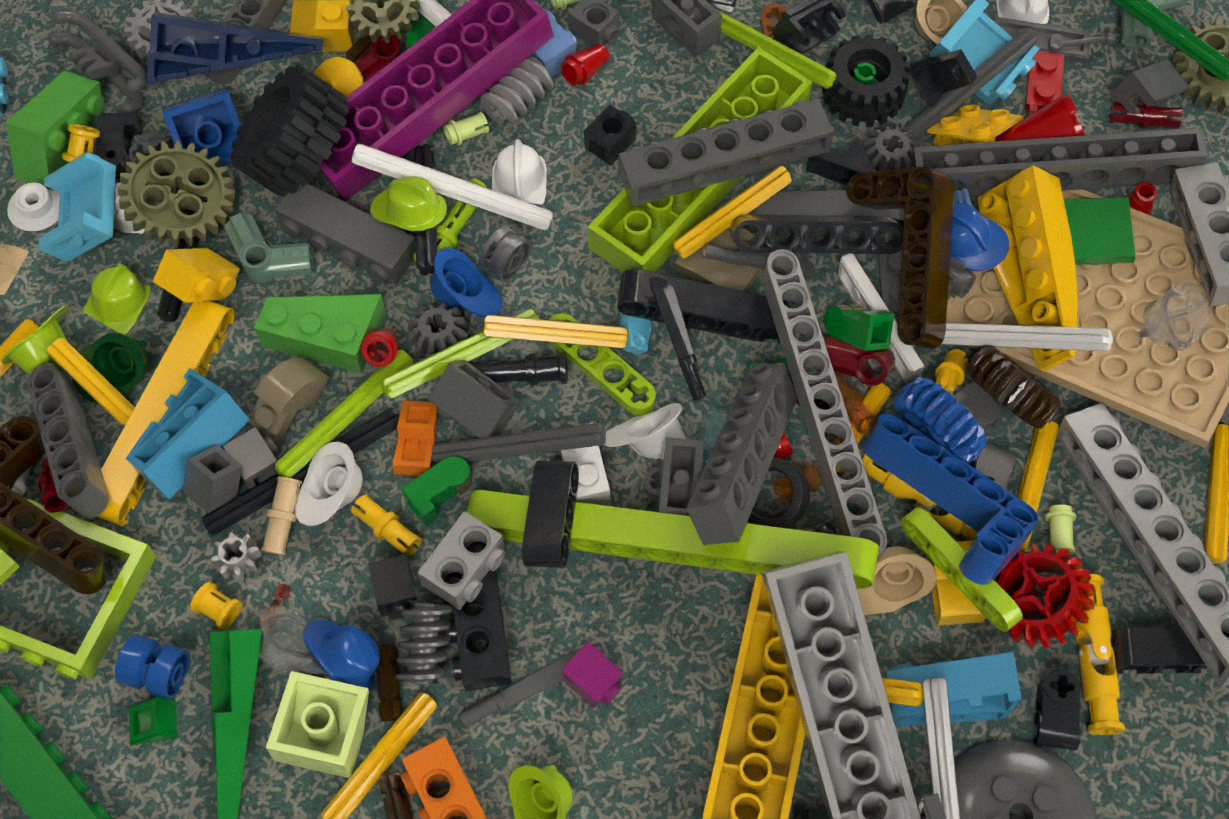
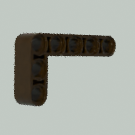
M927 167L855 174L849 180L846 188L847 197L853 204L873 210L905 208L897 326L898 337L905 345L930 350L935 349L943 342L946 332L954 182L947 174Z
M28 416L14 417L0 427V540L76 592L81 594L96 593L103 588L107 578L102 551L8 488L9 485L39 460L43 453L38 423ZM57 547H60V548H61V549L56 550V551H53V550H52V549L57 548ZM87 567L93 568V569L88 570V571H80V570H82V569H84V568H87Z

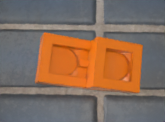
M402 401L397 425L398 441L392 465L394 475L420 476L432 468V447L435 445L439 412L436 410L437 406L432 402Z

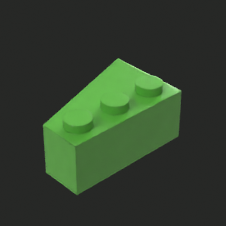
M63 71L6 122L16 179L44 185L45 177L69 163L62 158L63 153L67 152L71 134L68 131V125L92 126L104 106L100 82Z
M381 294L267 297L254 330L262 347L362 374L367 362L361 352L362 342L367 335L380 330L386 310Z

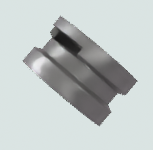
M507 226L501 227L494 232L484 245L479 257V266L487 272H494V276L504 283L509 282L513 278L514 274L511 272L524 266L532 248L531 242L522 236L516 237V232Z

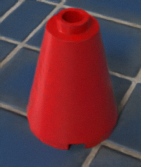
M1065 94L996 136L995 142L1084 136L1085 134L1082 124H1079L1075 115L1077 113L1070 95Z

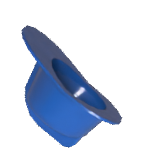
M964 203L953 204L950 258L954 257L966 265V269L971 271H985L996 267L1005 259L1009 251V239L1005 230L997 223L980 214L971 205Z
M445 248L435 255L433 264L435 273L430 276V286L433 295L441 304L445 301L449 308L458 307L459 310H468L480 317L497 315L502 309V298L499 291L465 254L457 249Z
M313 620L307 623L303 630L304 643L324 669L328 678L333 681L368 688L370 692L375 684L373 673L380 662V651L374 639L365 631L352 625L340 627L326 620Z

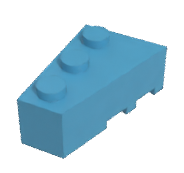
M190 368L183 376L187 383L177 397L170 395L164 403L168 409L158 424L156 422L149 424L125 458L154 489L168 499L184 486L187 459L216 444L222 448L250 420L225 390Z
M1014 652L949 662H937L916 667L911 664H901L891 667L883 676V678L914 681L921 684L927 678H945L947 681L951 723L1006 719L1022 700ZM923 700L921 705L917 707L889 703L895 727L926 725Z

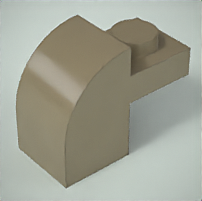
M303 357L283 361L262 379L254 391V394L259 399L248 422L265 436L269 435L274 442L280 441L285 436L297 411L312 408L317 403L330 377Z

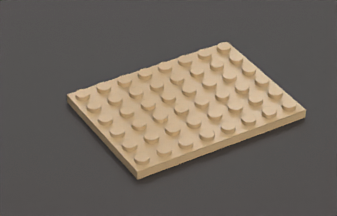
M1083 189L1062 191L1063 199L1104 198ZM1130 208L1136 254L1134 263L1075 265L1078 295L1077 327L1108 328L1111 330L1113 343L1110 350H1075L1074 358L1044 372L1039 369L1030 348H995L1029 373L1099 403L1103 402L1108 407L1206 448L1229 403V304L1210 307L1182 227ZM993 268L985 271H972V274L976 275V280L966 296L963 298L951 297L947 301L946 323L1019 325ZM969 346V347L974 348V349L980 351L984 346Z

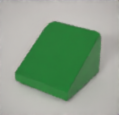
M157 696L130 706V746L177 739L176 700Z

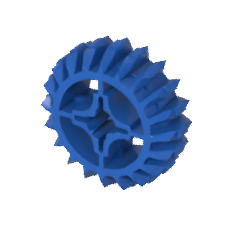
M918 377L909 384L907 383L894 399V406L898 417L967 464L971 461L974 462L986 447L987 438L984 429L978 425V420L971 415L969 409L961 404L960 400L953 397L950 391L944 390L940 384H935L930 379Z

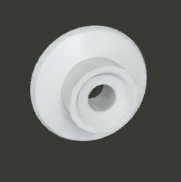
M40 183L24 184L13 194L8 203V217L16 227L22 230L39 231L46 229L58 221L60 194L53 189H47ZM38 200L37 203H35V204H33V205H30L32 202Z

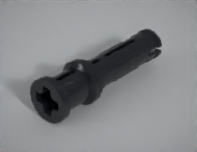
M560 352L558 356L537 357L536 354H529L525 359L468 362L496 383L527 381V384L537 386L538 382L560 381L561 384H568L566 352Z

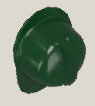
M108 333L100 337L80 354L122 395L126 394L142 380L148 364L147 351L145 350L147 342L145 340L138 341L132 336L121 333ZM72 378L73 384L80 395L90 402L98 403Z

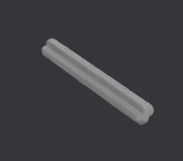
M940 677L927 678L922 681L932 793H938L946 819H960L947 681L945 678Z

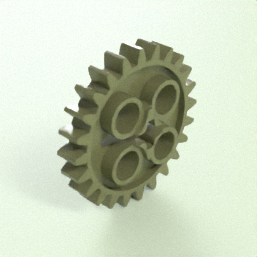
M1216 18L1213 26L1206 20H1203L1200 28L1192 25L1190 29L1192 33L1229 59V22L1227 25H1223L1220 18ZM1175 47L1173 51L1174 56L1170 63L1175 66V69L1190 86L1185 91L1184 96L1194 94L1197 96L1194 102L1195 105L1205 101L1207 102V111L1212 110L1214 106H1219L1220 113L1224 115L1227 108H1229V79L1225 82L1221 81Z
M177 140L174 148L169 149L165 141H162L160 151H156L149 145L148 156L137 152L135 153L136 163L126 162L127 173H120L121 185H118L120 209L124 210L125 221L133 220V230L135 232L145 228L146 240L156 234L158 235L159 245H162L167 238H171L174 247L178 246L180 239H185L186 243L192 246L194 236L205 242L206 231L208 230L217 235L218 224L225 225L227 223V214H232L233 212L232 202L235 200V191L232 190L233 178L228 177L227 166L219 167L218 156L208 160L207 148L196 153L194 143H191L187 149H182L180 141ZM163 172H167V173H170L171 175H169V176H160V175H158V174H159V173H163ZM203 182L205 183V185L196 186L193 183ZM151 201H158L161 204L153 206L147 203ZM191 210L196 213L193 215H185L182 212Z

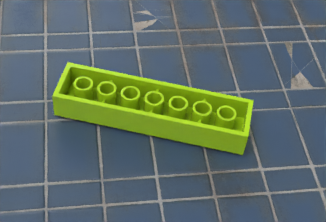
M758 47L673 138L691 134L701 128L709 129L724 125L734 119L742 120L753 117L766 110L774 111L789 107L799 101H810L813 81ZM743 176L635 207L631 206L624 188L588 226V249L622 273L630 269L656 273L675 252L673 242L703 221Z

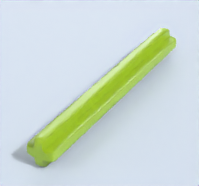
M717 10L722 14L721 33L753 50L760 47L825 89L832 87L833 82L836 80L835 72Z
M527 309L513 316L539 319L533 309ZM483 330L383 378L381 381L382 390L388 398H394L442 375L449 363L462 359L468 362L513 339L488 337L484 335Z
M398 350L396 358L391 364L380 367L280 458L275 464L276 472L281 477L292 478L323 446L330 443L384 393L381 387L383 378L412 365L413 359L404 350Z

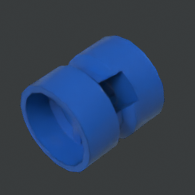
M133 634L125 642L119 653L115 667V680L117 683L135 689H142L145 686L150 694L165 699H172L177 695L187 674L190 654L187 650L169 644H164L160 647L157 640Z

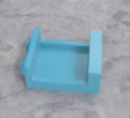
M975 0L929 55L935 57L962 49L975 70L1013 39V37L983 13L989 5L986 0ZM1034 44L979 89L975 95L989 105L998 98L1004 101L1016 88L1017 85L1013 80L1019 74L1021 77H1024L1035 65L1036 61L1032 57L1040 48Z
M86 152L44 178V185L58 191L60 194L58 227L39 237L38 250L63 261H70L113 237L115 165L101 159L97 155Z

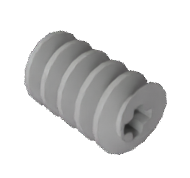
M530 55L513 68L507 76L502 77L498 84L492 86L489 93L482 95L481 104L487 115L498 124L503 125L505 120L515 124L518 122L517 114L523 116L527 113L525 105L531 108L535 106V97L542 99L545 96L544 89L552 90L554 83L542 63Z

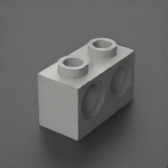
M464 511L417 572L422 586L460 610L466 601L471 603L477 597L483 586L481 581L488 571H495L502 563L506 554L503 536ZM474 542L486 544V547L478 553H472L467 550L468 546ZM452 572L463 574V578L458 583L447 584L444 582L445 577Z

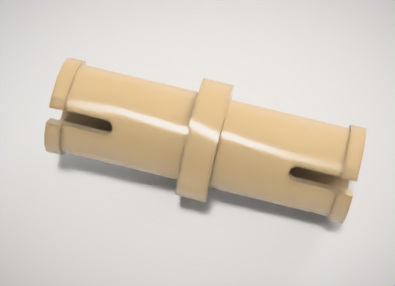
M278 476L272 508L267 509L266 513L269 521L261 551L285 555L291 523H296L297 519L294 510L302 481Z

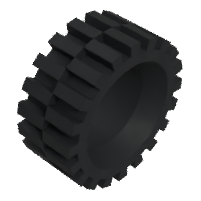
M296 64L295 68L293 66L286 68L285 74L280 72L276 75L275 82L273 84L269 82L264 87V93L261 97L258 95L253 101L255 105L251 111L247 110L243 117L245 121L236 131L238 138L232 142L231 146L234 150L230 154V159L233 161L231 163L232 166L281 197L287 196L288 192L290 194L295 193L299 185L302 187L309 182V176L312 173L316 175L321 169L320 163L324 158L328 160L332 154V151H330L332 145L337 144L341 137L338 132L340 129L345 128L347 120L343 117L348 114L349 107L346 106L348 100L342 93L304 66Z

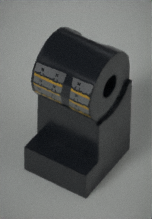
M101 113L100 136L97 138L95 155L116 166L115 180L120 179V173H127L126 162H131L129 158L131 139H134L135 135L142 134V126L135 113Z

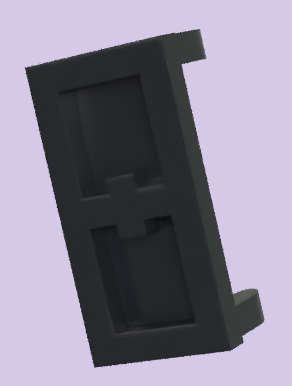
M805 0L785 11L772 33L783 45L800 54H804L840 31L839 25L831 17V11L840 20L845 18L846 15L836 0Z

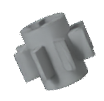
M230 532L229 538L222 542H215L218 548V555L213 556L211 561L215 567H221L219 573L223 579L226 580L233 574L238 577L240 582H243L244 574L250 570L252 572L258 571L254 564V559L261 557L262 553L258 547H252L253 540L250 535L247 534L241 539L235 537L233 532ZM233 554H234V555H237V556H239V555L242 554V556H241L239 559H238L237 557H232V558L230 559V557H231Z

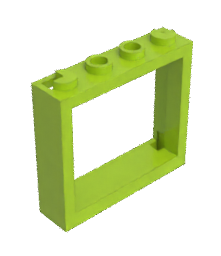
M25 498L97 546L101 551L126 560V563L76 655L1 625L0 652L8 654L10 648L22 652L20 658L32 665L42 667L44 662L55 665L54 671L65 678L76 680L77 676L80 675L91 680L157 556L148 544L61 511L56 513L48 512L44 509L45 505L42 506L38 502ZM0 540V549L6 553L9 546Z

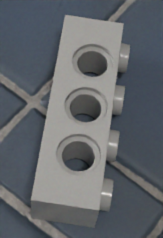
M1218 162L1175 169L1169 192L1209 305L1212 307L1229 304V263H1227L1229 262V178L1227 175L1222 174Z

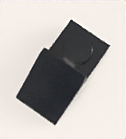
M962 49L910 64V77L920 94L931 107L937 104L944 92L972 85L978 77Z
M856 135L846 155L831 148L830 152L809 157L806 167L807 172L847 186L849 180L855 174L875 171Z

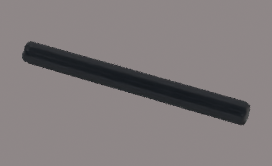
M389 408L332 442L346 444L355 454L396 430L399 414L394 408ZM312 459L292 479L302 481L303 484ZM277 473L221 507L204 515L202 523L211 536L216 535L273 502L278 482L277 478L280 475Z

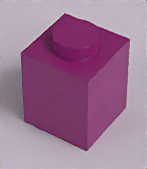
M588 641L561 670L559 678L595 709L601 701L607 706L622 690L618 682L621 680L623 672Z

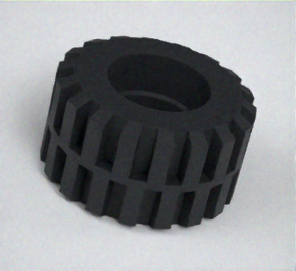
M866 34L865 38H860L859 35L852 36L850 42L846 39L841 41L839 48L834 47L826 63V68L836 73V80L833 82L832 87L829 89L822 87L825 105L830 103L829 111L833 115L839 112V120L844 123L847 118L852 119V125L859 127L860 121L866 122V127H873L875 120H878L879 124L882 125L887 123L888 116L893 119L897 115L898 109L901 110L911 76L909 74L911 70L910 62H906L907 56L904 51L898 52L899 46L894 42L888 44L887 39L881 36L879 39H875L873 35ZM862 62L872 64L876 69V76L874 78L880 83L867 85L853 79L852 77H854V70L857 65Z

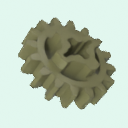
M349 0L351 5L346 6L353 28H357L360 36L363 38L369 34L374 43L377 42L379 36H383L386 43H390V36L394 34L399 40L402 39L401 30L412 31L413 28L410 20L419 19L416 10L420 8L419 0Z

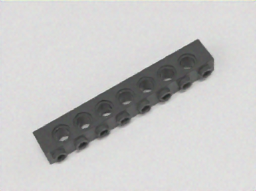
M1202 127L914 147L913 168L927 167L947 174L954 182V192L966 188L968 189L969 196L974 197L981 196L1031 165L1058 177L1062 191L1138 186L1141 183H1150L1152 185L1171 184L1175 169L1203 165L1206 163L1208 154Z

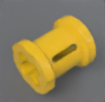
M69 124L68 131L71 134L67 152L63 153L62 158L71 162L86 152L93 153L95 138L100 136V131L84 125Z
M207 582L201 586L190 604L192 612L195 614L202 613L216 622V627L223 631H226L232 625L243 608L241 601L235 598L230 599L219 592L216 584L213 582Z

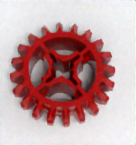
M1032 543L1029 554H1025L1020 549L1016 554L1018 558L1013 561L1010 560L1006 568L1002 569L996 576L998 581L995 582L1015 601L1022 615L1025 614L1027 617L1039 614L1045 619L1027 620L1022 618L1007 632H1001L1003 634L1010 633L1011 639L1016 643L1024 639L1026 645L1031 648L1040 639L1043 647L1049 649L1051 639L1055 637L1060 644H1065L1066 638L1063 634L1070 631L1071 634L1078 636L1079 630L1075 624L1077 622L1088 624L1089 617L1084 611L1094 610L1095 604L1089 598L1095 595V588L1093 584L1089 583L1092 577L1087 569H1082L1083 564L1081 560L1077 557L1071 558L1068 550L1064 548L1056 553L1054 546L1048 543L1044 551L1041 552L1039 547ZM1053 572L1061 576L1057 577L1054 574L1049 577H1041L1037 573ZM1024 581L1022 588L1015 592L1020 583ZM1036 585H1038L1040 590L1045 594V596L1043 597L1044 602L1046 604L1045 607H1043L1040 600L1036 597V595H1038V592L1035 587ZM1068 598L1062 609L1057 612L1058 605Z

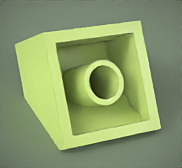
M291 671L266 745V749L273 760L350 778L353 774L363 741L369 689Z

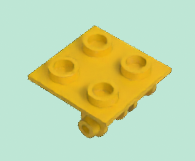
M969 104L960 107V110L954 114L942 118L939 123L927 129V133L936 134L934 137L935 146L995 142L996 136L1023 120V116L1009 114V111L1006 109L991 111L980 109L979 105Z

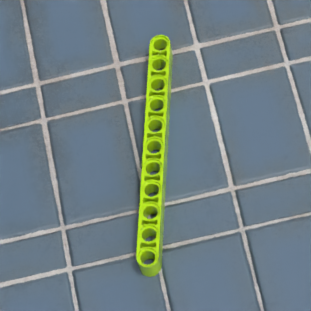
M474 490L470 494L466 512L503 536V541L522 543L530 496ZM576 502L569 550L762 575L761 572L837 551H844L848 555L856 588L864 589L873 586L879 546L871 540L859 537L748 523L739 542L703 545L690 516Z

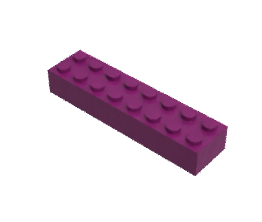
M470 0L346 97L348 100L346 106L349 107L348 114L343 117L347 120L345 128L339 130L338 134L341 137L337 144L332 145L330 149L332 154L328 160L324 158L320 163L321 169L318 171L319 174L346 202L381 174L352 162L353 152L357 144H363L400 158L403 157L552 39L554 35L548 14L534 0Z

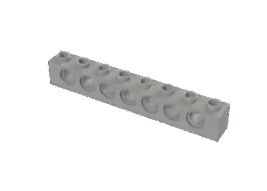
M1103 402L1064 416L1057 434L1059 442L1220 688L1229 685V638L1222 633L1226 632L1229 634V586L1226 583L1223 572L1219 567L1214 566L1205 553L1199 537L1192 534L1182 519L1178 506L1171 503L1162 490L1158 477L1149 471L1141 459L1138 448L1135 444L1130 443L1121 430L1119 420L1115 415L1110 414ZM1159 536L1166 538L1168 541L1161 539ZM1179 567L1186 569L1189 573L1182 571ZM1200 599L1206 600L1211 606L1203 603Z

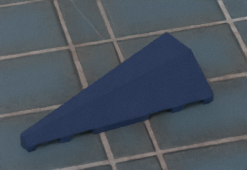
M154 12L151 18L147 84H155L160 81L176 78H186L206 72L232 69L277 58L293 57L294 55L313 51H322L323 38Z

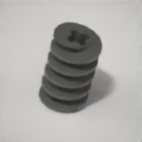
M407 600L414 604L413 608L403 610L401 615L411 619L412 624L401 626L400 631L410 635V640L399 642L398 647L409 651V655L397 658L396 661L407 667V671L395 674V679L417 684H438L439 682L434 679L445 676L446 670L435 663L445 661L448 654L437 649V647L449 643V638L440 634L439 631L449 629L451 625L448 620L440 616L451 613L452 606L440 602Z

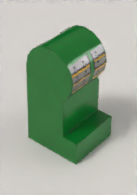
M856 304L836 305L829 307L826 311L824 325L829 335L861 350L889 349L895 314L886 310L864 311L861 306Z
M450 456L401 488L405 502L426 527L438 519L436 511L438 506L452 496L463 495L470 489L472 484L470 467L463 458Z

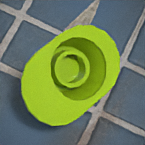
M407 176L393 180L388 185L387 190L376 196L371 203L370 213L374 219L409 231H425L443 221L447 214V204L444 198L434 191L427 180L417 176Z
M119 263L117 267L107 268L94 278L91 285L92 294L83 312L116 332L126 335L135 325L144 306L148 302L151 294L150 286L143 284L133 272L129 271L125 265Z
M69 305L62 306L33 334L10 349L3 356L1 362L3 364L14 362L28 375L34 368L43 363H50L59 368L60 365L47 353V349L51 343L59 338L66 340L58 323L67 313Z
M524 765L517 767L510 775L508 788L514 819H566V815L572 806L573 793L569 782L557 771L555 765H547L541 769L535 766Z

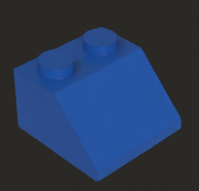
M227 87L162 107V113L174 144L178 140L181 143L182 149H187L191 143H194L196 153L207 148L208 160L218 156L219 167L233 162L230 159V154L234 151L231 146L232 142L238 138L236 131L241 124Z

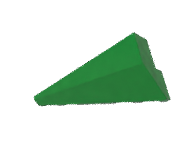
M262 629L207 632L208 643H210L209 677H211L214 764H216L215 800H217V819L238 818Z

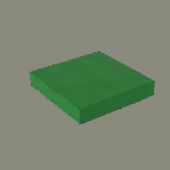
M1129 197L1064 199L1075 265L1134 263L1136 254Z

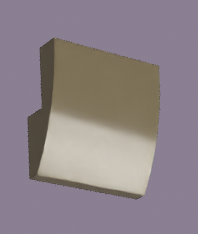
M730 227L706 243L732 250L738 249L730 236ZM741 228L738 236L742 241H749L755 235ZM704 246L687 258L682 259L679 256L674 263L677 272L703 283L741 291H747L762 271L760 268L751 266H740L703 258Z

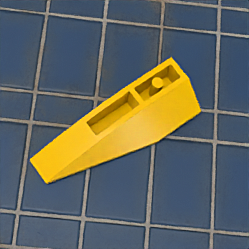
M1031 165L977 197L980 214L1002 227L1009 239V251L1005 259L994 267L993 270L1019 325L1077 327L1078 295L1076 267L1060 179ZM1030 348L1039 369L1044 372L1075 357V350Z

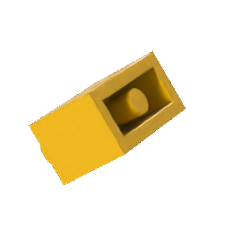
M209 248L172 249L165 251L153 282L185 303L221 300L233 292L236 286L235 279L240 268Z

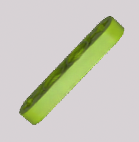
M563 313L556 314L549 319L579 323L572 316ZM550 342L559 352H566L568 360L630 413L644 415L654 408L656 402L655 388L609 347L572 344L571 346V344ZM592 347L598 352V355L589 361L582 360L577 355L581 348ZM614 368L620 370L624 377L617 383H610L604 379L603 374L607 370ZM630 380H633L631 382V389L636 394L646 393L645 403L641 400L636 403L633 402V393L626 388Z
M916 507L901 519V525L906 535L997 629L1007 632L1022 619L1023 615L1018 605L994 580L987 585H981L972 582L962 574L959 564L966 551L929 513L920 507Z

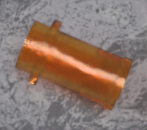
M804 464L801 466V471L806 476L811 493H815L816 488L822 486L821 479L814 465L807 467ZM786 476L771 481L775 494L778 493L777 498L780 503L793 498V487Z

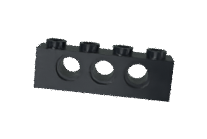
M474 542L468 546L467 550L472 553H478L486 547V544ZM491 570L488 571L481 581L483 586L479 594L471 603L466 601L460 610L453 606L454 620H449L451 623L448 629L450 643H457L459 657L452 658L455 681L462 680L465 691L512 684L496 570L493 572ZM450 573V583L447 584L458 583L462 579L460 573ZM474 603L484 607L482 612L475 616H469L464 613L466 607ZM476 640H484L489 643L488 648L482 653H472L469 651L470 645Z

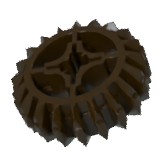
M985 345L980 351H977L966 368L968 375L975 383L1034 428L1042 429L1048 422L1050 423L1062 406L1057 395L993 346Z

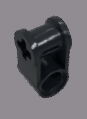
M1056 669L1050 672L1038 685L1034 724L1038 725L1037 738H1033L1035 746L1075 751L1079 747L1081 738V688L1076 675L1068 670ZM1055 683L1058 684L1060 691L1066 693L1062 698L1058 697L1057 690L1051 689Z

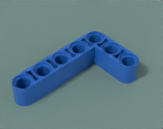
M882 414L877 419L863 445L865 454L978 532L960 561L959 568L962 574L974 583L981 585L991 583L1022 548L1038 523L1039 516L1030 505L899 417L891 414Z

